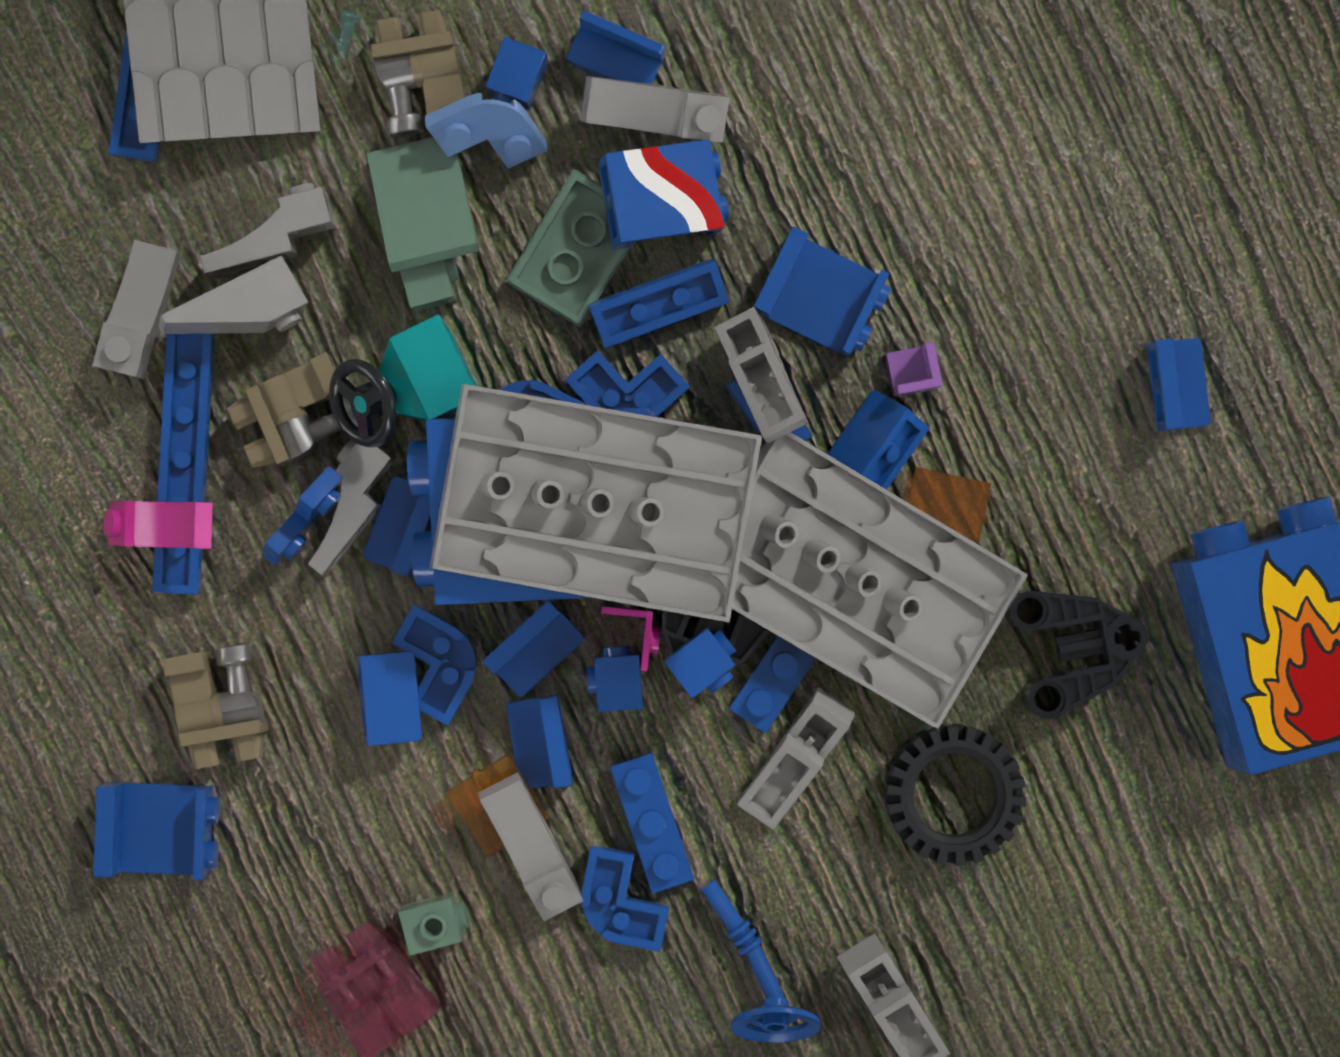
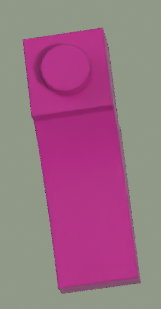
M110 501L109 510L106 511L103 522L104 533L108 537V546L211 549L213 503Z

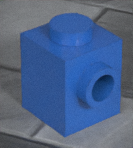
M504 36L485 86L488 96L493 97V100L509 104L515 99L525 110L530 111L548 64L547 53Z
M706 627L664 659V662L691 698H693L706 687L713 693L733 678L729 670L735 666V663L730 656L736 650L721 630L712 635Z
M629 645L603 647V656H595L594 658L595 666L586 667L588 693H597L598 712L643 709L639 653H630Z

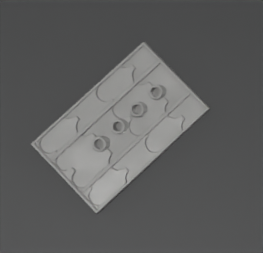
M123 0L139 143L321 131L306 0Z
M461 384L430 568L730 622L762 435Z
M790 432L770 443L766 442L759 452L732 609L936 729H939L1028 574Z

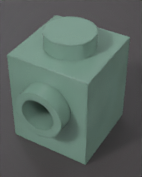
M454 257L400 270L410 308L415 313L457 301L452 281L460 278Z
M455 892L405 904L398 912L409 956L460 943L466 935L464 929L470 927L466 904L464 901L457 903Z

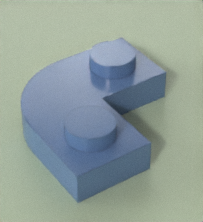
M476 93L425 116L427 130L447 157L488 140L509 169L547 151L546 139L524 107L515 99L511 104L499 100H482V94Z

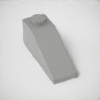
M279 256L162 314L158 327L162 334L265 333L275 327L279 332H283L302 320L300 315L303 314L308 301L283 257Z

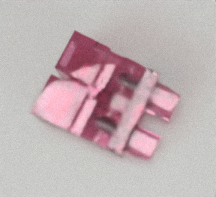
M366 920L346 935L358 955L345 962L332 943L313 956L311 961L317 975L321 979L317 989L326 999L334 1015L345 1028L344 1032L360 1057H374L398 1041L401 1034L404 1037L436 1015L441 1003L432 991H428L405 955L396 946L390 934L382 937L379 931Z

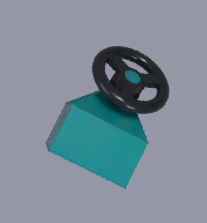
M438 314L389 338L380 370L360 359H351L341 363L333 372L330 380L329 400L334 418L343 433L356 444L373 448L383 445L390 439L396 426L397 414L423 422L433 419L455 418L461 384L477 386L448 324ZM351 373H359L370 382L355 387L346 377ZM343 396L351 402L352 409L357 415L358 428L347 414ZM383 416L380 429L373 434L372 419Z

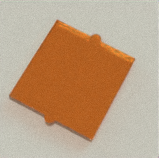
M915 467L909 497L904 499V501L978 544L982 525L988 521L985 511L991 483Z
M508 753L481 770L479 768L473 769L472 776L446 791L447 797L487 857L503 848L504 844L481 804L478 792L518 772L544 820L546 821L550 818Z

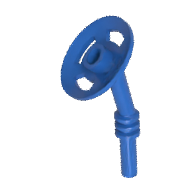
M716 880L708 882L700 890L729 930L727 937L729 939L734 938L732 942L734 947L740 946L738 953L746 955L766 998L762 1001L761 1007L752 1008L736 1015L731 1020L732 1032L744 1039L771 1043L798 1041L817 1034L821 1028L820 1019L806 1010L789 1006V1001L784 998L779 983L760 946L761 937H754L756 930L748 928L751 923L749 920L743 921ZM797 1019L805 1021L802 1024L789 1027V1024L797 1021Z

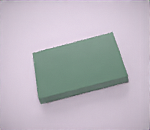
M433 137L367 153L391 272L479 251L458 153L447 157Z
M573 169L505 280V283L580 329H582L591 314L588 304L600 299L630 248L612 249L602 185Z

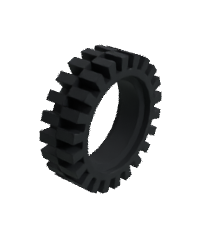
M941 724L939 729L934 727L928 731L924 729L916 733L917 736L911 741L907 740L901 746L903 749L898 755L894 754L890 761L892 764L890 771L886 772L885 775L886 791H883L884 801L887 806L888 818L892 822L895 831L919 855L946 865V862L954 863L956 866L966 865L965 862L968 861L978 863L985 860L983 856L989 853L995 855L1002 850L999 846L1005 840L1010 842L1015 835L1012 831L1015 825L1020 826L1023 816L1020 815L1021 808L1026 807V797L1023 795V788L1026 786L1024 777L1019 773L1018 769H1020L1018 762L1010 755V751L1002 743L974 727L964 726L963 724L947 726ZM949 753H963L981 761L991 775L995 791L993 806L987 818L973 830L958 835L943 834L925 825L917 813L913 796L915 782L921 770L938 756Z

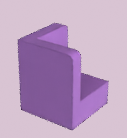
M934 342L925 343L920 347L885 354L893 398L936 390L943 386Z

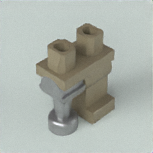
M440 10L417 14L420 36L404 39L399 18L392 17L376 21V44H371L377 76L382 85L387 89L394 116L387 119L389 137H407L424 132L421 115L412 113L410 89L423 87L427 115L466 97L454 38L451 31H447Z
M327 352L260 385L246 389L247 396L239 399L227 408L237 430H242L258 422L265 437L244 446L253 468L270 466L275 463L285 466L295 462V460L312 453L317 442L341 430L333 414L311 420L307 412L308 409L329 401V384L336 365L332 356ZM344 399L343 402L347 414L358 428L357 415L352 409L351 402Z
M249 644L214 650L217 665L219 667L226 666L227 692L218 693L211 651L162 659L165 676L169 677L174 701L175 718L180 733L178 734L180 747L188 746L195 769L222 764L218 740L233 739L236 762L263 757L262 732L268 731L266 718H264L263 702L255 692L251 691L244 663L250 662L252 659Z

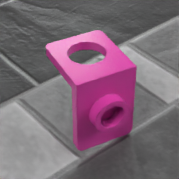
M602 606V614L646 618L641 671L647 672L649 653L658 654L661 627H652L653 610Z

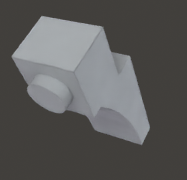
M586 76L580 121L687 139H710L713 142L723 143L730 98L715 93L676 89L670 86Z
M313 183L302 184L288 189V196L278 198L280 208L259 228L229 246L201 255L204 273L214 279L259 267L279 256H282L284 260L299 256L294 239L337 228L328 193L322 187L315 188Z
M134 240L117 297L106 323L103 322L92 366L145 379L155 337H160L161 330L158 326L161 315L166 313L181 254L179 251Z
M752 307L714 327L729 358L728 363L764 440L770 443L808 424L809 422L780 359V353L763 317L756 308Z
M350 440L336 458L341 464L335 471L343 477L340 490L341 498L338 501L332 523L324 540L308 563L309 566L321 575H329L381 508L382 504L369 494L396 459L379 446L373 448L363 447Z
M818 687L796 716L766 763L741 795L737 805L774 830L821 769L825 758L849 729L855 712Z
M517 772L478 792L481 804L500 836L526 892L543 921L583 902L579 884L561 854L555 837L519 773Z
M875 933L837 957L899 1057H946L950 1054Z

